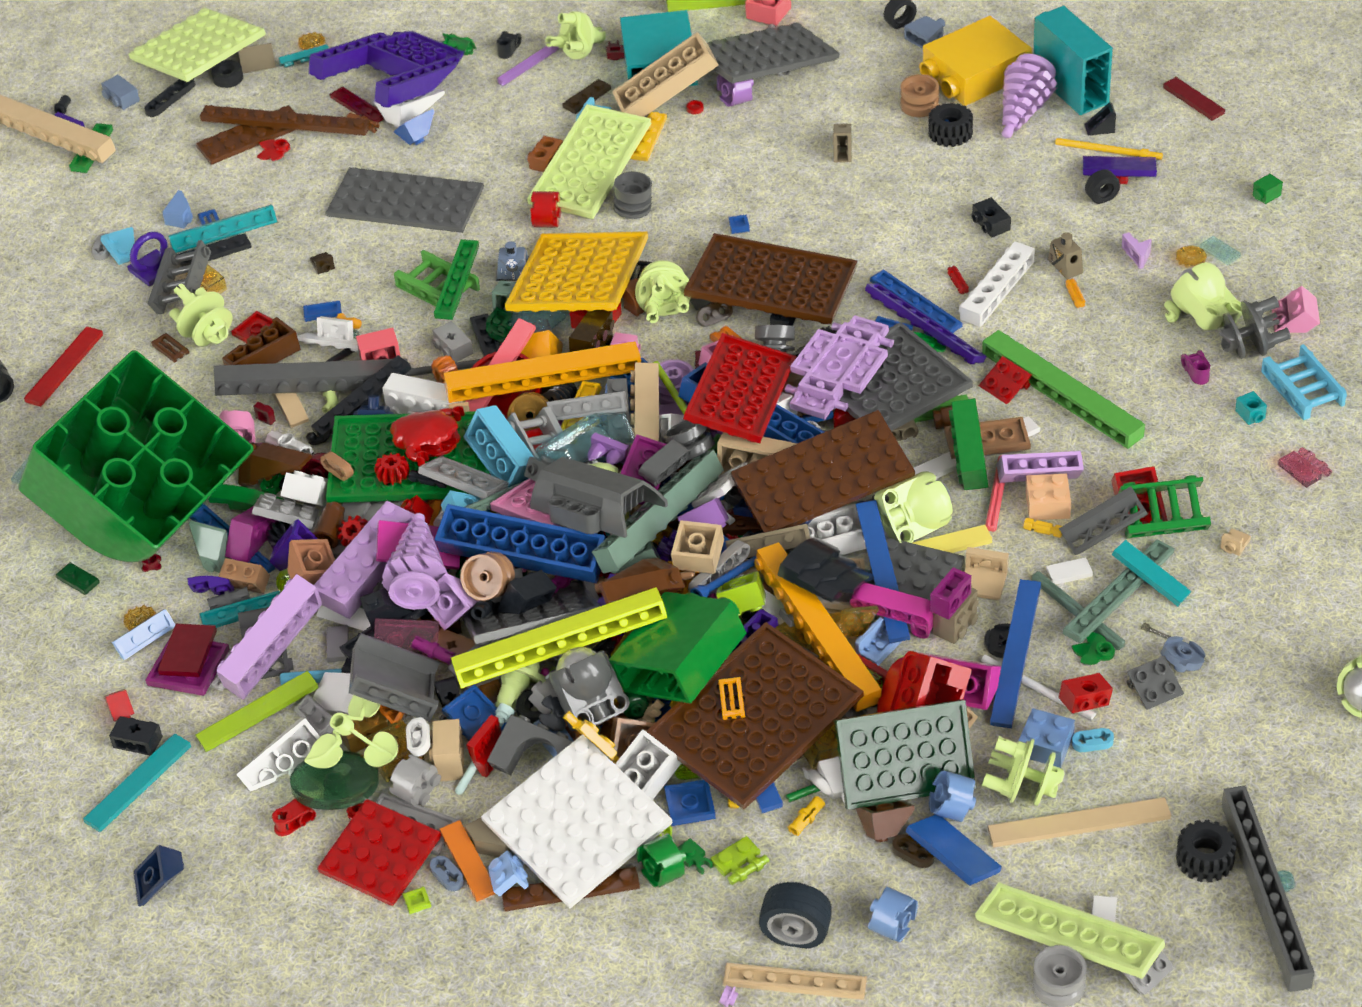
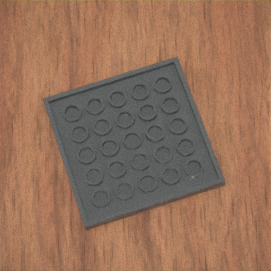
M900 322L890 327L889 332L885 336V338L894 340L892 348L884 345L878 346L879 348L886 349L888 356L862 393L859 394L843 389L844 394L839 401L848 403L846 411L855 419L879 410L888 427L893 431L972 388L973 381Z
M577 580L570 582L569 586L560 588L555 592L550 602L523 613H500L497 610L500 603H494L490 614L481 618V620H476L472 617V610L465 614L462 619L475 644L487 645L492 643V640L499 638L504 640L515 634L524 633L600 607V605L584 587L582 581Z

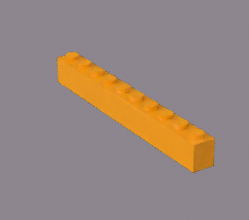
M636 341L446 372L444 373L445 389L448 401L452 403L631 373V370H635V363H641V356Z
M778 542L758 549L756 559L754 560L756 569L761 571L766 584L770 585L774 590L775 597L782 602L786 613L794 617V624L804 634L805 641L813 647L815 654L820 656L823 663L864 691V697L853 706L856 712L877 705L882 689L818 597L777 575L780 564L788 556L781 544Z

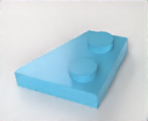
M133 227L101 236L102 244L118 265L130 261V251L134 244Z

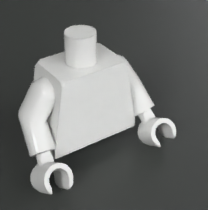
M839 757L819 761L817 770L814 763L811 764L810 770H806L805 767L802 768L806 779H810L824 794L830 795L831 799L842 797L845 805Z

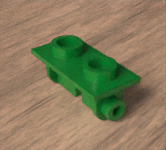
M442 34L445 40L441 43L454 48L458 47L457 49L463 51L466 56L468 54L472 55L473 49H477L471 38H462L455 34Z

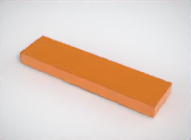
M459 820L440 828L441 836L463 874L475 900L478 902L496 894L493 891L489 873L461 821Z

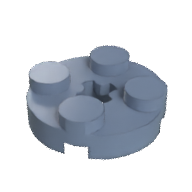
M1172 636L1166 640L1160 653L1162 656L1165 655L1166 659L1174 665L1173 667L1176 671L1184 673L1186 670L1196 671L1201 669L1205 661V652L1198 644L1191 640L1189 643L1182 641L1183 637Z

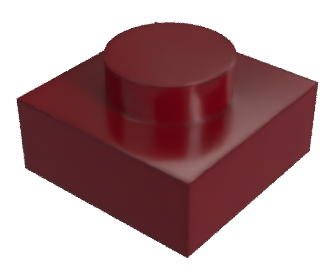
M257 402L253 406L256 419L268 425H272L276 421L274 410L271 406L261 402Z

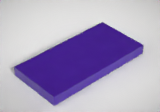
M1083 156L1084 176H1091L1102 169L1110 170L1115 176H1157L1156 157Z

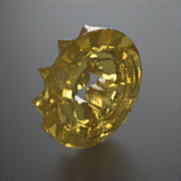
M309 32L299 38L298 44L303 50L315 48L325 44V37L322 36V33Z
M1184 246L1176 253V260L1179 261V265L1184 264L1186 268L1206 262V252L1197 246Z
M145 604L142 607L135 606L133 610L128 609V614L124 615V625L128 630H132L155 615L156 611L153 610L152 606L146 607Z

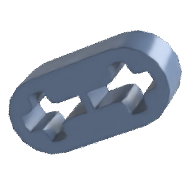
M436 856L431 860V873L445 889L453 892L463 887V874L447 857ZM437 865L444 866L445 871H443L440 867L437 868ZM449 876H451L454 880L457 879V882L450 881Z

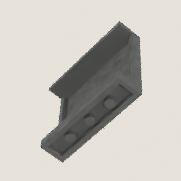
M361 633L352 650L349 694L414 717H422L425 721L430 722L439 704V701L434 699L435 673L440 665V661Z

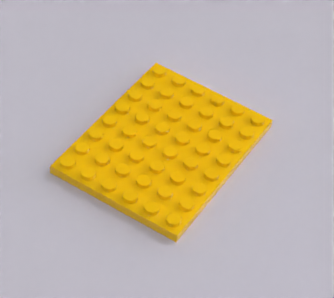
M648 232L541 234L505 303L506 311L538 312L549 310L556 312L558 310H568L572 312L576 310L612 311L617 309L646 245Z

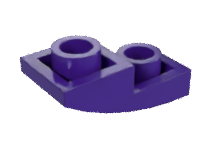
M195 576L187 578L188 586L196 593H205L210 589L214 595L219 596L225 594V591H235L229 579L223 577Z

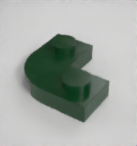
M496 307L487 318V334L491 338L503 343L513 328L508 325L512 320L513 313Z

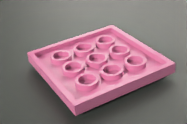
M531 479L524 481L490 503L491 510L501 515L561 526L552 523L549 514L530 508V500L536 481Z

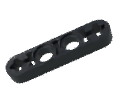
M194 78L188 82L178 79L147 103L144 107L146 116L156 117L183 97L195 87Z

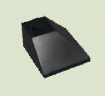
M385 588L360 597L371 628L411 613L410 609L396 605L390 599L389 593Z

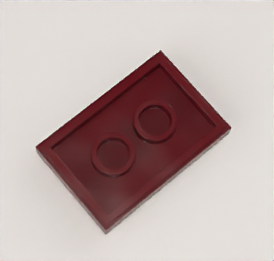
M176 623L158 668L159 675L200 677L217 632L216 625Z

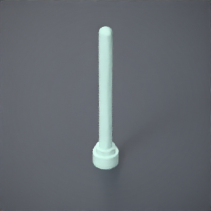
M500 703L495 711L496 717L499 719L500 729L503 723H506L509 717L515 713L513 708L504 703ZM471 761L455 789L458 795L463 794L477 770L473 761Z

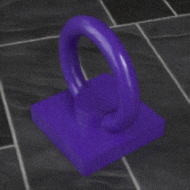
M148 232L140 236L131 248V264L127 266L128 271L149 287L154 285L164 251L168 248L166 238L159 232ZM150 239H157L159 241L160 251L155 249L137 260L138 251L146 241Z

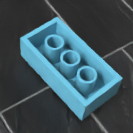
M496 405L477 409L464 438L492 476L507 481L509 483L508 488L529 479L524 476L529 457L534 456Z

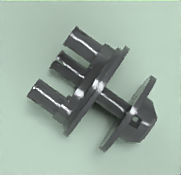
M1272 296L1261 302L1256 301L1253 303L1246 300L1242 301L1241 312L1246 326L1240 329L1237 328L1232 316L1228 312L1224 313V326L1217 328L1222 337V349L1227 353L1235 350L1239 358L1243 359L1246 357L1242 338L1250 335L1260 355L1264 356L1267 354L1268 349L1275 347L1278 343L1291 339V334L1287 327L1272 334L1268 333L1267 328L1280 324L1279 319L1272 321V319L1277 318L1275 312L1262 318L1264 312L1279 307L1277 298Z

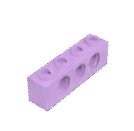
M1081 451L1002 455L996 464L999 483L1026 481V475L1067 473L1068 479H1075L1084 470Z

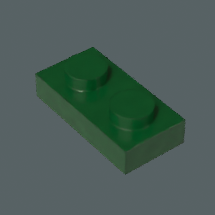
M71 562L55 574L58 580L84 595L88 594L100 583L97 577Z

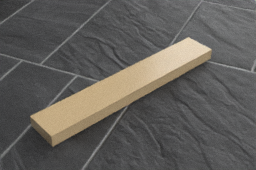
M726 963L723 986L864 1000L867 976Z

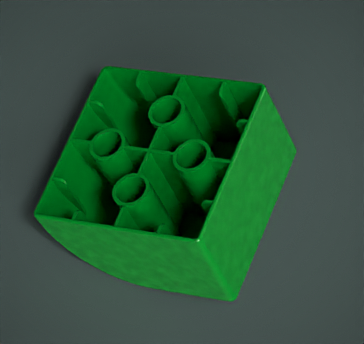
M132 350L33 444L18 489L24 496L92 550L118 561L140 562L152 557L249 458L253 452V446L141 353Z

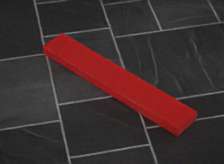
M86 326L24 397L25 402L41 407L103 336V331Z

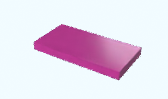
M378 521L376 561L388 562L391 553L396 551L399 539L402 538L401 536L406 531L409 523ZM429 526L433 539H435L438 526ZM439 552L446 569L458 570L460 568L459 555Z

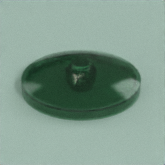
M343 751L340 761L330 768H315L303 761L293 770L290 776V787L294 798L307 807L319 810H338L355 806L372 796L379 785L378 768L370 766L365 761L364 755L349 751Z

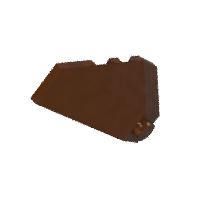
M252 442L250 444L253 446V452L239 467L238 484L240 486H252L258 484V480L265 478L267 481L279 473L283 476L286 475V472L292 473L294 470H301L312 458V455L264 442Z
M660 558L642 559L599 584L606 604L656 587L660 596L664 592L678 593L685 588L678 567Z

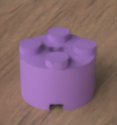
M720 74L717 76V91L721 90L722 96L719 97L727 107L752 101L753 79L732 84Z

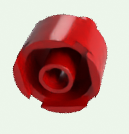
M532 192L531 223L533 227H559V218H561V207H558L557 204L560 201L559 192Z

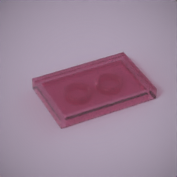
M375 618L374 638L426 657H428V654L411 648L414 638L418 635L427 641L438 643L439 621Z

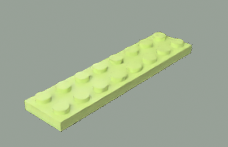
M999 882L975 913L976 920L1048 946H1068L1078 951L1087 960L1143 979L1165 946L1164 939Z

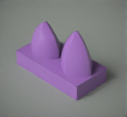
M594 433L591 436L588 460L592 461L604 456L607 463L612 465L617 463L624 464L630 451L629 445Z

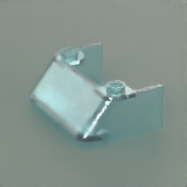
M594 413L576 422L538 446L535 450L539 458L545 455L553 458V462L561 457H566L584 463L588 460L591 436L594 433L621 443H633L635 435L625 413Z

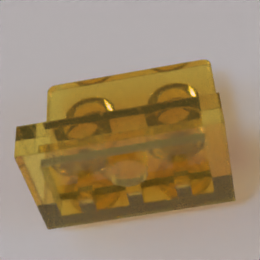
M877 606L846 608L841 612L829 613V615L845 637H859L865 633L879 608Z

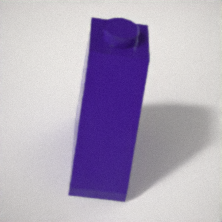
M297 519L274 546L269 562L281 573L288 572L289 542L291 540L318 538Z

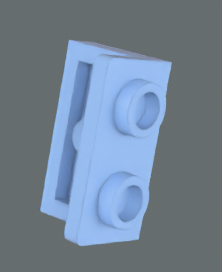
M880 617L869 626L863 635L856 639V653L879 666L901 642L889 644L886 628L884 627V619Z
M508 850L500 857L493 859L487 867L493 891L498 896L504 894L516 882L524 889L529 886L527 881L528 875L523 867L524 862L516 854L513 855Z

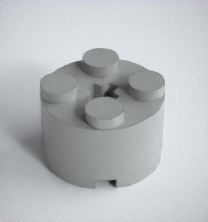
M410 754L408 755L410 758L407 760L402 759L393 771L390 781L394 783L393 788L390 787V792L414 806L416 804L424 806L430 799L429 794L439 784L441 775L438 774L437 768L434 765Z

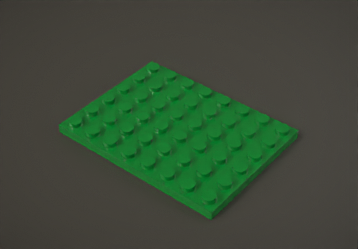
M476 411L464 412L465 416H461V421L457 422L460 441L452 452L442 456L490 475L464 438ZM409 414L335 416L331 452L347 461L353 468L354 475L343 481L329 472L326 493L327 503L404 501L416 495L422 500L445 499L450 490L469 493L449 485L443 489L437 485L434 487L421 484L419 481L417 483L411 482L408 479L409 474L406 480H402L401 484L396 482L394 485L391 483L385 485L384 482L378 480L374 468L377 459L382 458L383 454L390 455L392 453L395 455L399 453L400 456H405L409 464V473L411 470L419 471L417 462L407 458L406 450L394 445L392 441L393 436L390 432L393 422ZM429 457V461H425V463H428L438 457Z

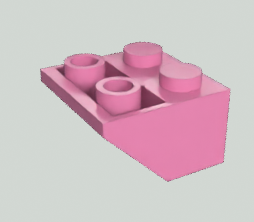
M1303 286L1298 287L1281 300H1278L1279 307L1272 309V314L1274 312L1277 314V318L1273 320L1279 319L1280 323L1274 325V332L1287 327L1290 333H1307L1320 324L1317 299Z

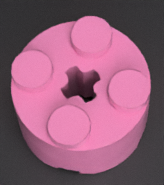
M224 410L220 413L219 418L249 443H255V424L249 412Z

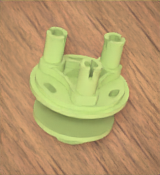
M660 260L647 265L636 283V300L639 306L646 312V319L650 320V323H656L659 316H668L679 312L685 313L689 310L691 297L684 296V289L689 279L683 270L671 261Z
M184 284L178 285L181 290L175 287L174 293L183 300L185 305L181 311L178 308H173L169 313V316L177 323L176 327L179 334L187 338L192 337L198 346H207L210 343L218 344L224 341L229 335L228 329L231 326L233 316L227 308H224L223 297L217 292H206L203 287L198 288L195 294L191 293Z
M999 736L995 749L991 752L988 764L1007 769L1009 773L1008 778L1002 779L986 773L982 786L1001 792V795L1007 796L1009 802L1013 803L1023 777L1039 783L1033 805L1038 806L1043 795L1052 798L1056 797L1058 784L1062 782L1065 772L1064 769L1053 766L1056 756L1055 752H1051L1043 772L1027 767L1035 739L1031 738L1026 743L1020 741L1017 743ZM995 750H999L1004 753L1012 755V757L996 752Z

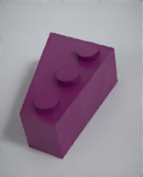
M254 506L232 518L225 557L248 563L267 541L268 529H272V523L278 524L279 521L252 514Z

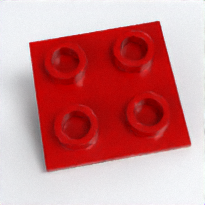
M1002 356L978 386L1005 404H1008L1020 389L1024 388L1027 390L1031 384L1028 379L1032 375Z

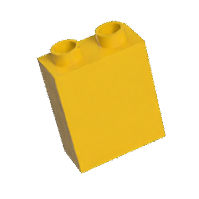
M989 15L923 45V61L920 63L919 69L921 74L934 77L938 81L943 94L947 98L953 97L962 105L967 106L1003 89L1004 71L1008 65L1016 62V59L1022 54H1032L1033 48Z

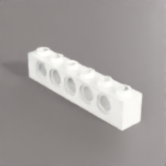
M1016 241L1008 247L1004 255L998 258L995 266L988 270L985 278L979 281L975 290L970 292L965 302L960 304V320L981 327L1032 265L1035 248Z

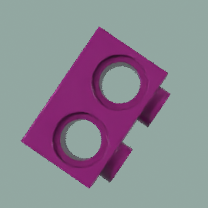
M953 567L930 594V611L949 620L971 594L972 575Z

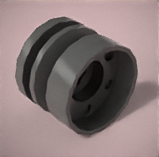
M635 171L624 172L618 175L614 181L615 212L627 219H638L648 215L652 207V181L650 177Z
M788 325L755 326V340L763 341V346L785 353L787 351H795V347L786 345V342L795 340V327Z

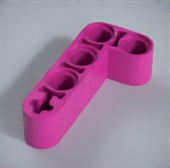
M869 583L862 584L853 592L850 605L855 609L911 624L913 635L922 639L929 637L933 627V612L930 611V600Z

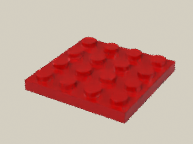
M366 798L317 869L321 874L393 906L442 836L440 831Z

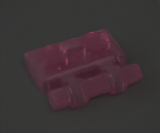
M1304 447L1300 448L1298 453L1292 451L1285 455L1278 462L1282 469L1306 488L1321 480L1322 473L1327 477L1332 473L1326 462L1317 459L1311 450L1307 451Z

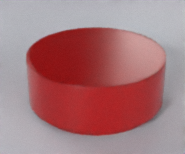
M699 100L688 102L686 105L687 112L693 115L702 113L704 111L703 102Z

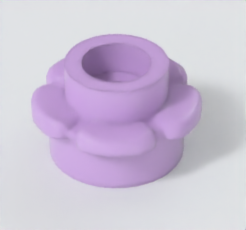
M726 985L719 1003L725 1005V1007H728V1004L733 1006L739 994L735 992L736 987L732 988Z

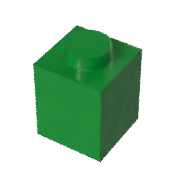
M1269 173L1254 182L1252 195L1256 200L1267 204L1281 196L1283 182Z

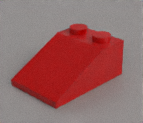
M1155 466L1114 473L1111 482L1114 495H1117L1120 487L1125 483L1158 482ZM1161 491L1156 492L1160 519L1163 522L1168 521ZM1136 494L1147 512V515L1139 520L1142 524L1150 523L1152 518L1148 494Z

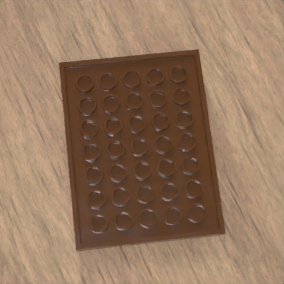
M714 233L684 289V296L832 325L855 273L858 260Z
M765 622L727 657L691 704L678 702L646 732L675 753L677 760L745 810L835 724V719H841L864 697V691ZM740 677L745 717L741 718L740 715L736 716V719L727 717V720H723L718 680ZM732 683L735 710H738L740 707L737 683ZM724 684L726 710L729 711L731 706L728 684Z

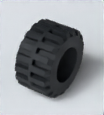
M959 103L937 105L936 108L929 112V138L934 143L937 142V145L941 146L944 144V147H948V145L956 147V144L961 146L963 142L967 143L968 139H971L973 135V113L965 105L962 106Z
M1196 820L1195 824H1187V827L1183 828L1178 836L1176 852L1178 867H1181V871L1184 874L1188 872L1189 878L1197 877L1199 882L1207 879V883L1213 881V878L1217 881L1222 880V875L1224 877L1228 876L1229 870L1232 871L1236 853L1234 834L1232 831H1228V827L1225 825L1220 826V823L1217 821L1212 823L1210 820H1205V822ZM1198 848H1210V849L1214 850L1215 852H1214V853H1203V852H1201V851H1199V850H1197V849H1198Z

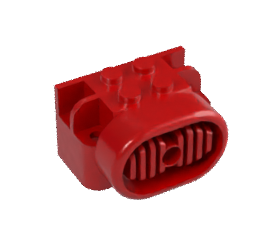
M908 651L904 657L896 660L889 668L882 687L881 697L878 701L877 713L964 700L972 669L918 652Z

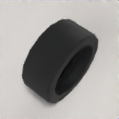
M890 0L884 9V20L894 29H900L914 20L917 8L911 0ZM906 6L903 14L894 19L897 11L901 7Z

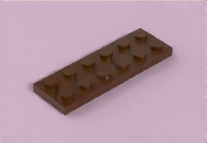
M289 105L281 107L278 110H275L279 112L296 113ZM237 125L197 142L196 147L207 161L213 165L259 146V142L276 139L295 130Z

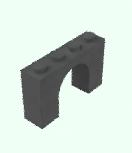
M511 715L487 762L492 768L511 776L520 757L529 747L536 744H547L555 748L558 755L573 741L568 740L569 737L561 732L556 734L550 732V729L543 724L538 723L536 726L530 723L531 720L522 715L518 717Z

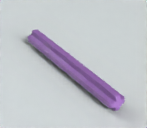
M558 46L543 47L497 78L498 84L506 85L560 48Z

